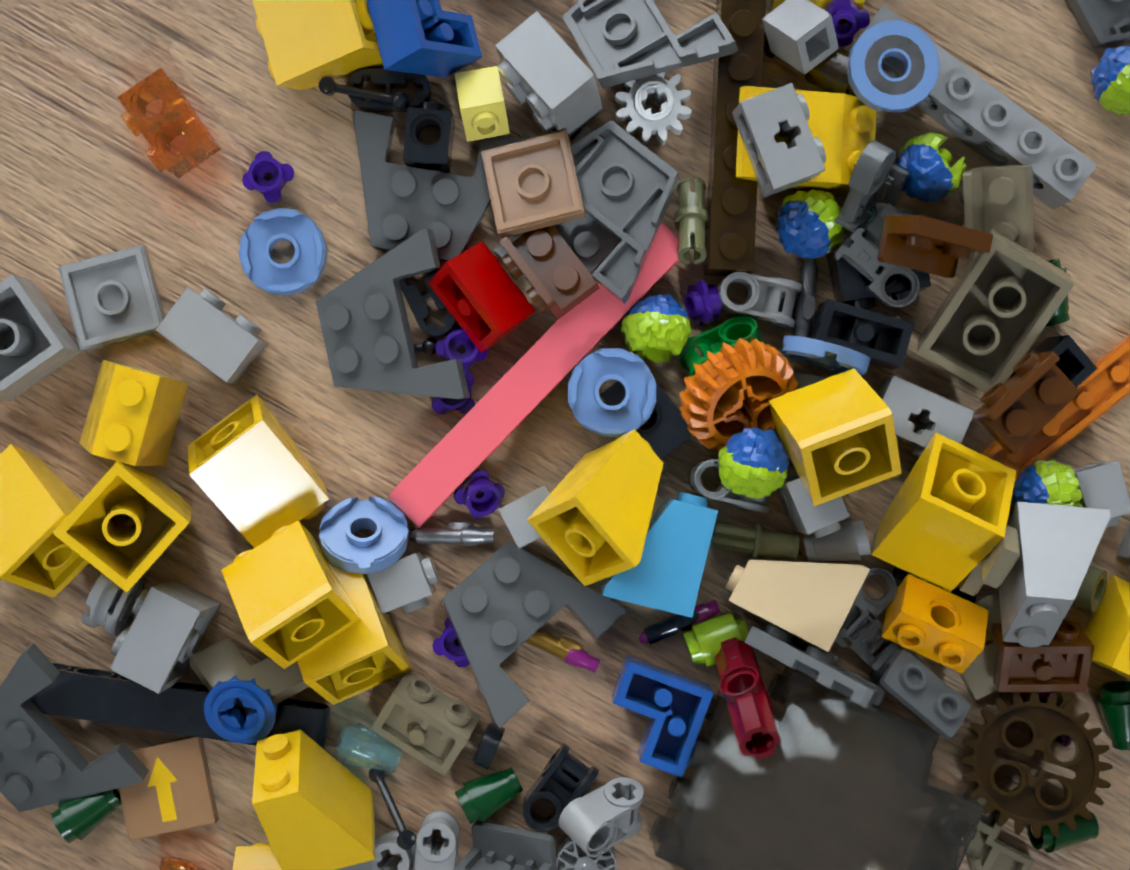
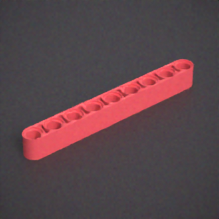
M661 222L627 302L623 304L598 283L600 289L558 319L395 487L388 498L420 528L625 317V314L679 261V237Z

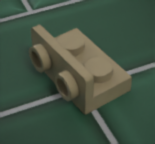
M1032 165L980 166L964 172L959 186L960 202L964 205L965 223L963 227L986 233L993 229L1034 253ZM970 252L968 260H971L975 253Z
M406 672L370 730L445 776L469 740L480 717L465 704L453 700L434 688L427 680Z

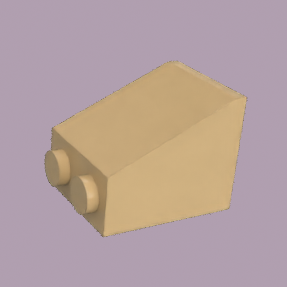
M749 560L745 568L739 565L735 567L725 589L732 592L728 601L829 652L870 569L863 565Z

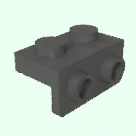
M905 648L894 652L877 671L872 669L869 673L880 682L881 686L944 739H950L955 736L972 706Z
M478 820L471 827L473 848L453 869L557 870L555 840L551 835L489 822L482 823Z

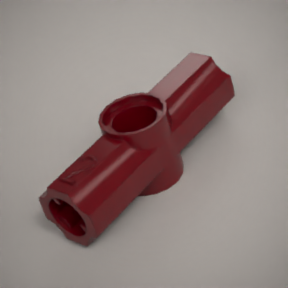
M736 637L721 642L719 653L715 655L721 678L720 690L728 705L739 749L743 756H753L758 760L774 755V750L781 743V738L773 715V704L765 688L754 649L745 641L738 640Z

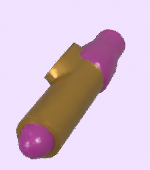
M537 630L525 641L564 660L572 666L584 668L593 673L596 672L600 663V659L586 652L581 643L564 635L556 638L542 630Z

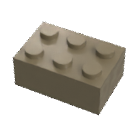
M993 229L989 232L993 234L990 253H975L918 339L917 352L984 392L998 383L1004 385L1014 372L1012 370L1014 365L1025 356L1074 286L1070 274Z

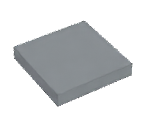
M139 245L58 267L80 351L88 352L159 333L156 329L165 318L146 246Z

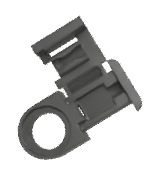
M876 140L871 141L866 146L855 165L848 184L850 186L848 196L840 215L834 221L835 223L854 233L856 229L861 228L871 219L873 214L866 210L872 208L876 203L883 202L885 204L889 203L893 207L896 206L909 172L893 164L896 156L895 150Z
M888 203L865 229H856L837 249L833 258L835 262L840 257L845 259L871 282L866 287L868 291L883 304L898 308L907 306L916 299L920 283L918 277L911 269L879 262L877 259L885 216L902 215ZM865 230H867L868 233L864 237L861 236V234ZM893 274L905 276L910 283L909 294L899 301L891 299L885 292V283Z
M868 567L870 571L866 579L873 574L881 575L887 583V590L881 598L869 599L865 595L862 585L834 642L842 648L849 646L873 670L877 671L900 645L889 641L874 657L872 654L887 639L881 637L882 630L877 627L880 621L877 618L873 620L868 614L870 613L877 617L891 603L897 592V584L893 575L887 570L879 567ZM847 638L851 642V644L848 645L843 640Z

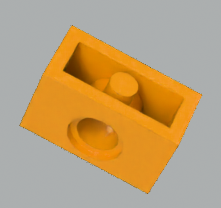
M907 574L900 586L897 587L894 599L887 606L881 637L945 667L963 673L984 650L989 610L911 574Z

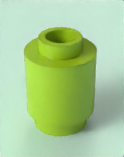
M732 612L692 625V630L683 633L694 667L701 664L709 667L717 664L715 655L720 651L721 642L734 637L745 641L749 632L743 617L735 620Z

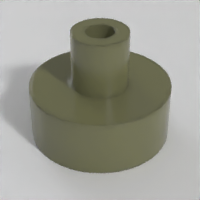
M1089 566L1074 600L1076 608L1092 613L1099 609L1107 586L1106 570Z

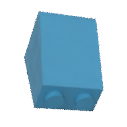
M679 492L677 500L667 498L650 519L639 564L632 569L603 579L601 585L602 595L692 618L718 510L707 507L709 499Z

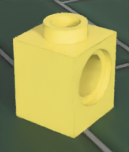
M497 66L454 73L467 142L510 134Z

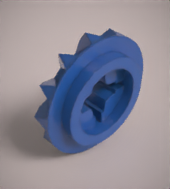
M235 675L228 681L222 682L219 680L208 693L204 702V715L207 723L217 735L230 742L247 744L261 740L269 734L276 722L278 704L273 703L270 698V689L263 690L257 686L255 678L244 681L239 680L237 675ZM237 698L242 701L244 707H251L246 716V721L239 709H232Z

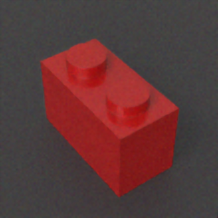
M483 241L447 261L428 282L481 353L516 331L535 312L525 294L519 290Z

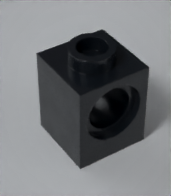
M422 102L419 108L408 107L403 161L406 166L450 172L455 119L452 111H446V106L438 103ZM427 127L438 128L441 131L440 139L432 145L420 143L418 138L423 129Z

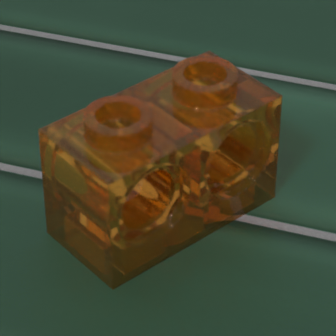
M159 68L117 97L126 110L120 114L122 119L136 137L143 134L151 146L145 152L160 172L167 169L174 176L180 178L221 150L175 81L162 68ZM154 100H162L161 111L156 116L146 117L147 106ZM179 135H186V147L179 153H171L170 145L172 140Z

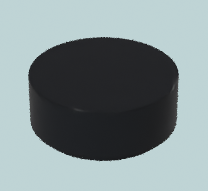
M488 723L473 757L474 764L488 770L504 734V727L498 729L494 723Z

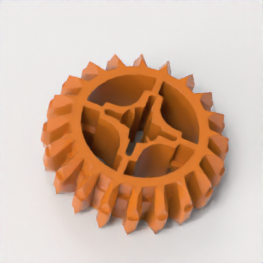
M739 338L734 347L723 342L721 351L717 354L707 351L708 360L703 364L693 363L696 373L694 376L684 378L687 389L679 393L682 403L679 409L682 418L688 424L687 429L693 437L696 436L699 442L708 449L714 448L720 451L721 448L727 445L732 435L742 432L744 428L752 429L756 427L763 431L773 430L775 425L769 400L795 391V388L799 385L793 374L794 371L791 368L790 362L775 347H772L770 344L765 345L756 338L750 343Z

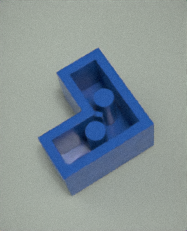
M367 0L384 70L446 78L482 58L471 15L444 11L441 9L439 0Z
M626 655L612 693L613 704L650 717L637 751L640 762L683 778L714 692L708 684Z

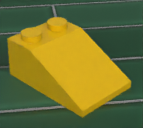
M740 87L739 103L776 88ZM795 90L796 94H802L807 102L810 114L807 123L812 136L818 137L822 142L826 154V162L823 163L825 171L815 179L791 188L805 191L820 189L834 196L846 195L849 193L850 186L848 184L861 153L871 141L875 140L877 110L870 109L856 96L848 94ZM738 130L736 178L758 182ZM778 133L774 136L777 143L785 142L786 145L790 143L788 136L780 137Z

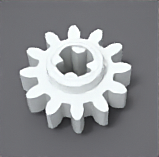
M665 72L655 76L641 78L638 82L635 80L623 83L624 87L629 93H616L615 102L621 106H626V108H621L616 112V121L624 122L629 120L630 123L627 125L626 132L631 136L637 130L642 132L641 143L644 146L649 142L651 135H657L659 143L664 145L667 140L668 129L676 135L682 133L683 126L677 118L682 120L690 118L692 110L681 104L689 100L691 91H677L681 79L680 74L674 75L669 81L664 79ZM654 98L655 104L662 103L659 113L652 114L651 108L644 110L647 99Z

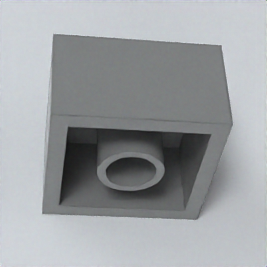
M537 11L495 45L501 60L497 68L507 81L504 84L506 89L520 105L527 101L534 111L532 114L534 121L546 135L567 129L570 138L603 111L595 75Z
M14 274L0 283V401L10 402L81 352L33 281Z
M177 580L152 586L150 590L144 589L132 609V613L137 615L129 631L124 629L120 633L112 647L111 654L116 657L110 670L158 694L181 682L190 666L189 657L196 654L221 602Z

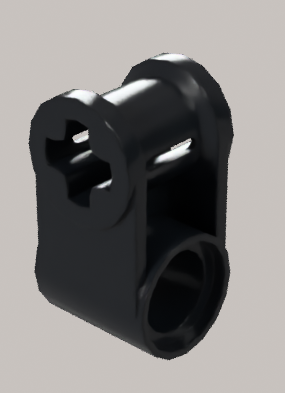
M565 743L552 755L540 776L524 797L523 816L525 822L531 829L537 832L554 830L559 825V818L563 809L574 799L582 797L599 773L595 766L589 768L569 753L570 747ZM540 798L551 800L555 804L553 813L545 818L535 816L530 809L535 800Z

